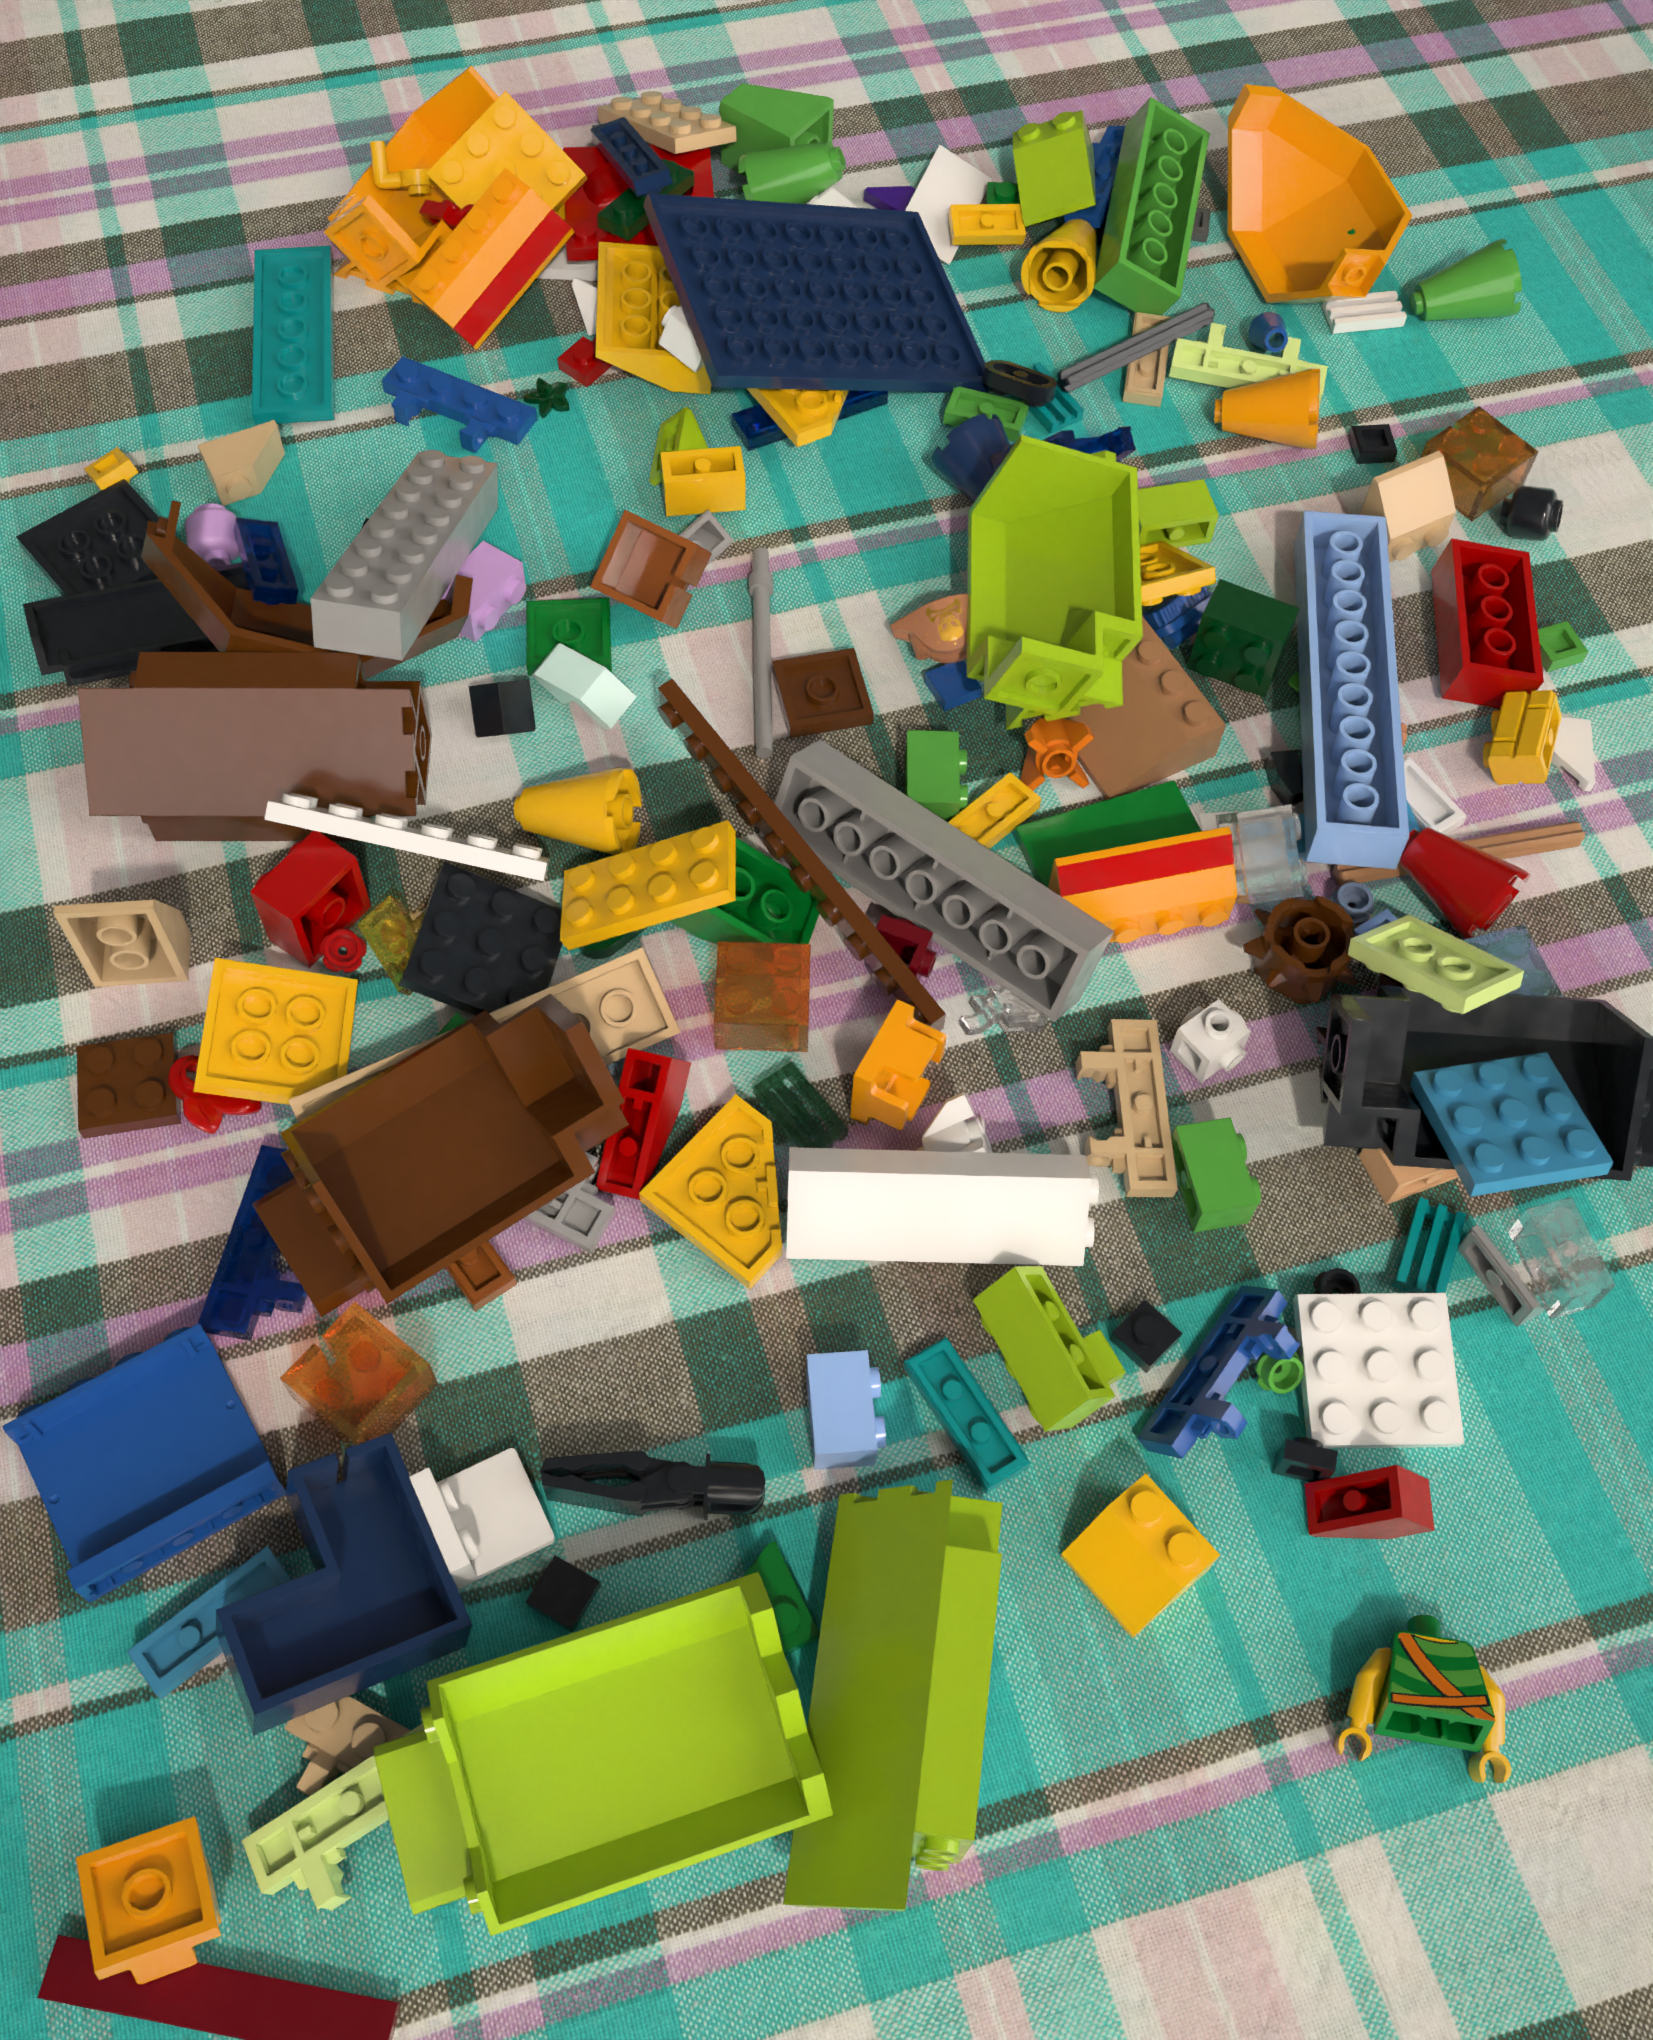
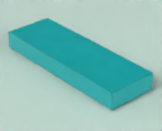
M947 1337L904 1361V1370L986 1494L1029 1468L1031 1462Z

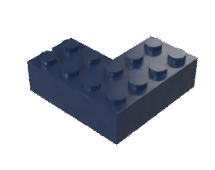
M392 1433L345 1449L342 1472L344 1481L336 1483L339 1462L335 1453L288 1470L286 1497L315 1572L216 1610V1634L253 1736L455 1652L467 1645L472 1628L471 1620L411 1483L409 1473Z

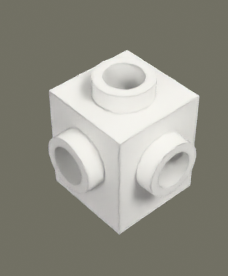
M1218 999L1204 1009L1202 1006H1198L1186 1015L1181 1022V1026L1177 1029L1170 1052L1202 1083L1221 1068L1227 1072L1241 1062L1246 1055L1244 1047L1251 1031L1247 1028L1244 1019L1238 1012L1229 1009Z

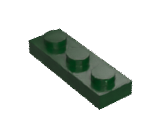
M662 159L669 168L673 184L662 187V190L657 194L683 195L694 185V171L680 166L674 161ZM629 187L597 214L598 228L630 241L650 223L643 206L647 196L641 195L637 197Z

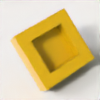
M118 447L84 468L89 478L101 491L122 479L129 483L131 477L139 473L130 459Z

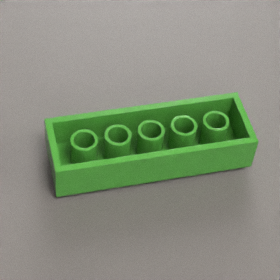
M1152 97L1145 102L1125 125L1096 270L1094 289L1134 312L1162 316L1181 297L1210 133Z

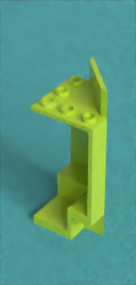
M1020 435L968 511L967 677L984 681V699L1006 704V730L1022 727V719L1044 715L1045 720L1048 722L1081 715V707L1098 703L1103 704L1106 709L1123 706L1122 661L1143 638L1137 468L1116 462V453L1104 450L1087 454L1037 438Z
M953 1479L936 1481L935 1492L933 1493L918 1491L917 1487L907 1485L878 1489L877 1498L861 1496L857 1493L839 1495L807 1724L808 1734L824 1773L833 1815L793 1829L783 1905L807 1908L905 1912L911 1858L916 1857L915 1866L918 1868L932 1871H949V1864H959L975 1841L1002 1553H998L1003 1503L953 1496Z

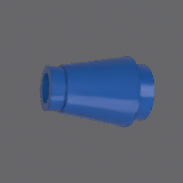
M1264 312L1251 322L1248 335L1251 344L1255 348L1272 352H1279L1285 348L1288 336L1285 322L1280 315L1274 312Z

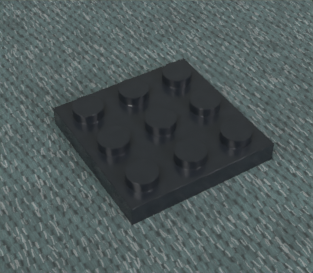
M125 479L16 536L23 551L62 596L158 578L143 561L141 555L148 521L158 523L159 517Z
M444 862L436 878L398 986L475 1016L485 1010L488 1013L494 1012L549 988L563 944L560 941L562 910Z

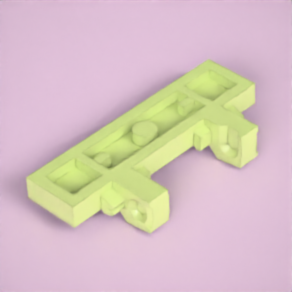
M1211 323L1207 342L1177 338L1169 377L1233 389L1311 368L1320 369V405L1328 366L1298 360L1301 339L1288 337L1287 345L1281 353L1282 357L1223 347L1226 325Z
M423 1723L403 1736L424 1730ZM374 1755L242 1840L261 1894L273 1895L294 1881L299 1890L302 1889L304 1891L309 1888L317 1909L324 1908L332 1911L351 1899V1895L345 1894L341 1881L344 1873L337 1865V1863L347 1857L343 1849L389 1820Z

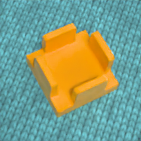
M897 999L855 1071L850 1111L851 1119L867 1126L872 1117L891 1127L902 1130L907 1121L910 1122L914 1119L929 1092L931 1083L921 1076L930 1060L940 1063L944 1056L947 1036L943 1032L913 1018V1006Z
M195 1816L76 1857L94 1972L99 1980L130 1970L137 1984H144L195 1965L198 1961L194 1946L221 1936L219 1924L222 1921L213 1877L204 1853L200 1829Z

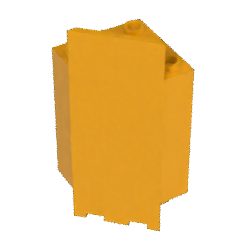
M469 66L415 109L385 145L388 173H398L408 169H431L499 98L472 66ZM371 163L328 216L331 223L324 230V233L347 256L333 275L343 279H347L349 275L364 279L367 287L391 295L397 290L411 295L413 302L423 305L407 289V286L453 231L443 220L432 226L419 211L426 199L442 202L443 200L452 201L438 186L431 188V195L409 196L408 189H379L374 183Z

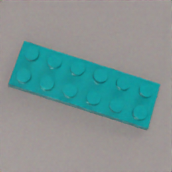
M330 245L255 250L252 416L255 425L275 420L276 424L334 420L333 255Z

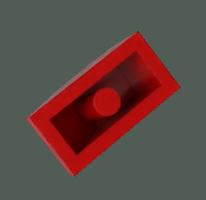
M1399 1465L1305 1483L1309 1535L1313 1537L1393 1539L1435 1531L1429 1479Z

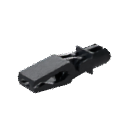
M643 1451L545 1458L540 1471L542 1486L547 1500L625 1515L643 1516L647 1511L665 1509L684 1510L690 1507H703L704 1520H708V1514H755L763 1507L765 1500L764 1472L759 1466L749 1463L711 1461L710 1454H706V1466H693L684 1461L671 1462L648 1457ZM612 1478L631 1481V1483L624 1487H608L590 1483L599 1479Z

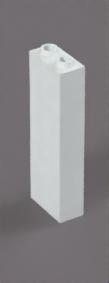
M789 1147L786 1258L1083 1266L1085 1247H1093L1094 1220L1093 1218H1088L1089 1204H1097L1098 1175L1090 1174L1086 1155Z

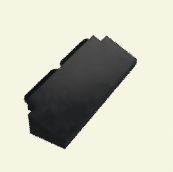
M278 556L214 568L237 588L294 602L290 583ZM159 578L23 604L30 638L41 675L63 671L67 686L130 675L132 670L137 669L140 652H220Z

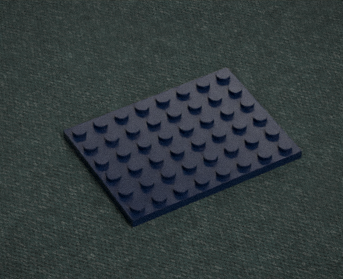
M647 194L643 205L712 387L950 393L956 387H964L984 393L989 392V386L982 381L985 360L919 212Z

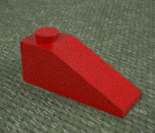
M628 1048L618 1089L625 1101L619 1107L629 1125L606 1139L595 1185L598 1187V1190L640 1200L639 1192L650 1182L681 1109L691 1062Z

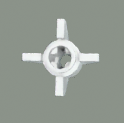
M964 1092L946 1099L922 1134L923 1146L917 1148V1151L992 1153L982 1116L969 1121L966 1120L974 1116V1111Z

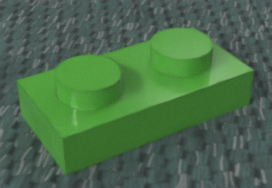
M956 387L953 389L945 409L943 423L957 427L974 416L986 414L988 419H992V414H996L1004 426L1008 439L1016 442L1027 419L1029 406L1020 401L964 387Z

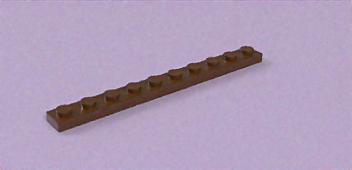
M670 679L658 687L661 706L657 709L664 723L671 730L676 727L685 737L683 740L684 745L694 760L699 762L703 759L712 770L709 774L719 791L723 794L729 792L738 802L736 809L744 822L749 827L756 825L763 833L764 837L762 840L769 853L776 860L782 857L792 869L789 871L793 882L801 892L806 893L810 891L818 901L816 907L824 921L830 927L837 925L846 936L844 939L845 945L853 957L858 961L865 959L874 970L872 977L879 989L886 996L893 994L896 999L913 1006V1018L938 1031L944 1029L946 1013L677 683Z

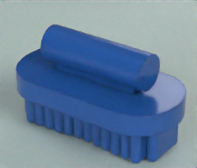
M1204 586L1201 587V592L1194 595H1170L1163 599L1161 603L1145 611L1142 616L1158 637L1164 639L1167 647L1174 649L1197 633L1202 614L1213 593Z

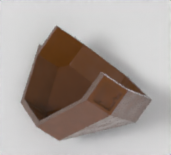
M172 500L168 518L159 516L158 523L148 521L141 558L220 652H342L314 647L311 606L235 587L177 538L175 533L181 506L180 502ZM456 574L446 598L439 601L402 661L359 654L366 679L457 638L469 615L473 578Z

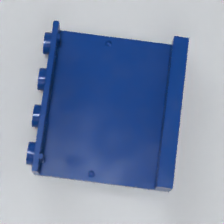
M200 1323L191 1328L183 1327L174 1330L164 1338L162 1343L145 1352H135L124 1356L115 1364L114 1368L95 1378L88 1377L74 1382L66 1389L64 1394L45 1404L38 1403L26 1407L17 1414L16 1419L2 1426L4 1432L19 1446L72 1566L66 1573L73 1589L89 1603L286 1495V1489L211 1339Z

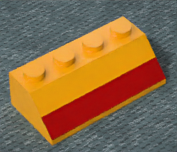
M504 168L407 286V289L429 311L477 350L573 235L574 230L528 185Z
M1228 826L1054 859L1048 888L1113 930L1114 933L1109 943L1116 941L1118 943H1129L1139 937L1157 933L1171 935L1183 928L1198 925L1205 927L1216 926L1229 919L1237 898L1232 833Z

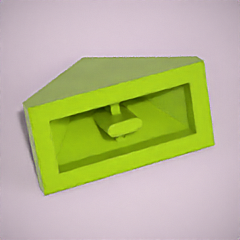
M688 407L683 408L660 424L649 477V483L653 486L662 484L660 452L708 448L694 414Z

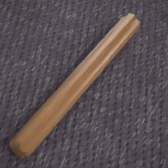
M1572 821L1459 841L1497 858L1507 859L1578 847L1581 845L1582 840L1585 839V832L1582 830L1581 823ZM1398 863L1396 869L1337 864L1333 867V876L1335 877L1336 884L1340 886L1350 882L1363 883L1409 875L1400 863Z

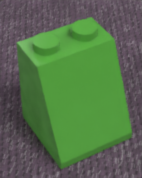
M745 83L740 84L720 101L719 114L721 120L736 126L737 140L736 142L720 145L721 164L739 173V158L748 152L828 141L832 143L834 100L826 96ZM746 171L740 174L746 176Z

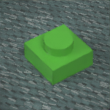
M1568 621L1538 629L1542 666L1546 672L1584 661L1588 650Z

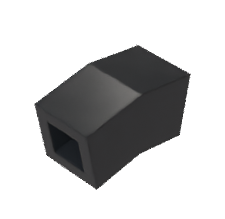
M1297 750L1271 752L1264 767L1271 790L1285 808L1303 802V770Z

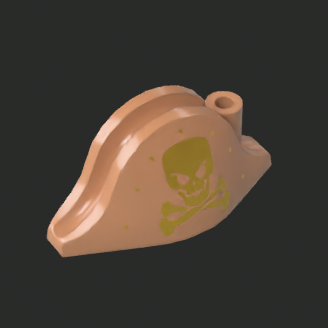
M968 593L943 597L916 609L890 625L893 636L896 639L911 643L915 657L918 660L930 658L935 662L951 664L967 659Z

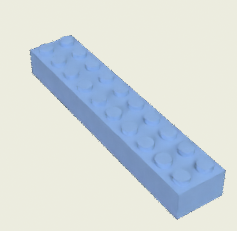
M1304 511L1294 545L1296 607L1300 608L1297 615L1306 862L1396 869L1409 838L1386 517Z

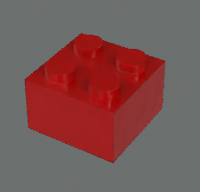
M314 830L303 841L295 843L290 848L287 856L270 872L264 873L250 891L269 941L309 969L323 956L319 948L322 939L326 935H331L336 929H350L371 908L357 858L320 832Z

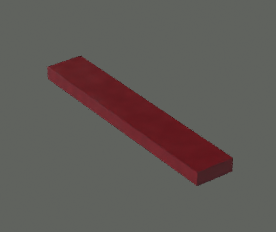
M62 1935L57 1936L37 1997L43 2000L242 2040H392L401 2003L198 1962L193 1966L144 1984H137L130 1970L99 1980L94 1972L90 1942Z

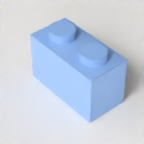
M868 1350L807 1354L806 1382L814 1470L875 1465L878 1448L886 1447L884 1417H875L873 1398H881L879 1367L869 1366Z

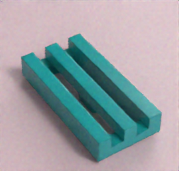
M1040 362L1033 364V370L1054 378ZM1056 385L1054 399L1051 402L1045 403L1042 407L1029 406L1030 412L1050 434L1082 420L1084 409L1069 393H1064L1058 385ZM1049 408L1056 414L1059 420L1048 410Z
M1419 1197L1414 1206L1392 1287L1408 1293H1446L1466 1213L1458 1210L1455 1214L1447 1212V1206L1438 1204L1437 1207L1428 1205L1429 1200ZM1425 1217L1431 1219L1432 1223L1416 1281L1413 1282L1407 1278ZM1445 1224L1449 1226L1432 1289L1427 1287V1282L1442 1227Z

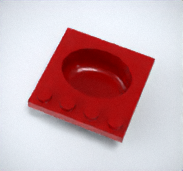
M649 145L661 160L674 161L678 165L694 171V185L682 196L714 198L710 147L674 154L655 145ZM597 146L563 147V151L587 176V180L565 202V222L574 230L573 235L566 242L567 260H598L599 242L659 246L650 223L630 241L598 228L597 214L627 190L629 186Z

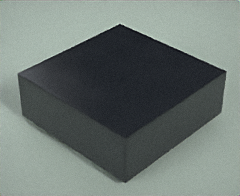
M1389 424L1351 426L1348 438L1356 464L1390 463L1395 461L1398 451Z
M554 1555L527 1598L526 1604L531 1609L573 1633L599 1591L601 1583Z

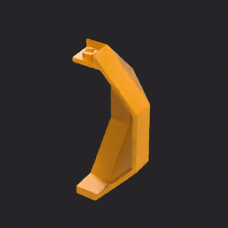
M1244 84L1228 116L1227 234L1267 303L1305 304L1366 297L1413 215L1369 146L1276 87ZM1349 230H1355L1354 234H1347Z

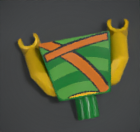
M1417 1615L1410 1618L1407 1623L1408 1631L1400 1630L1394 1632L1388 1648L1376 1649L1357 1673L1347 1710V1715L1351 1717L1350 1726L1348 1729L1338 1733L1334 1740V1748L1337 1755H1342L1344 1741L1350 1734L1356 1736L1362 1745L1358 1762L1365 1760L1372 1751V1742L1370 1736L1366 1733L1369 1723L1374 1724V1734L1478 1752L1471 1756L1468 1762V1772L1472 1780L1476 1783H1484L1486 1778L1485 1764L1487 1760H1490L1494 1767V1782L1504 1783L1510 1777L1512 1769L1508 1759L1499 1753V1745L1505 1744V1696L1486 1669L1478 1664L1474 1648L1468 1642L1443 1638L1441 1636L1440 1622L1433 1616Z

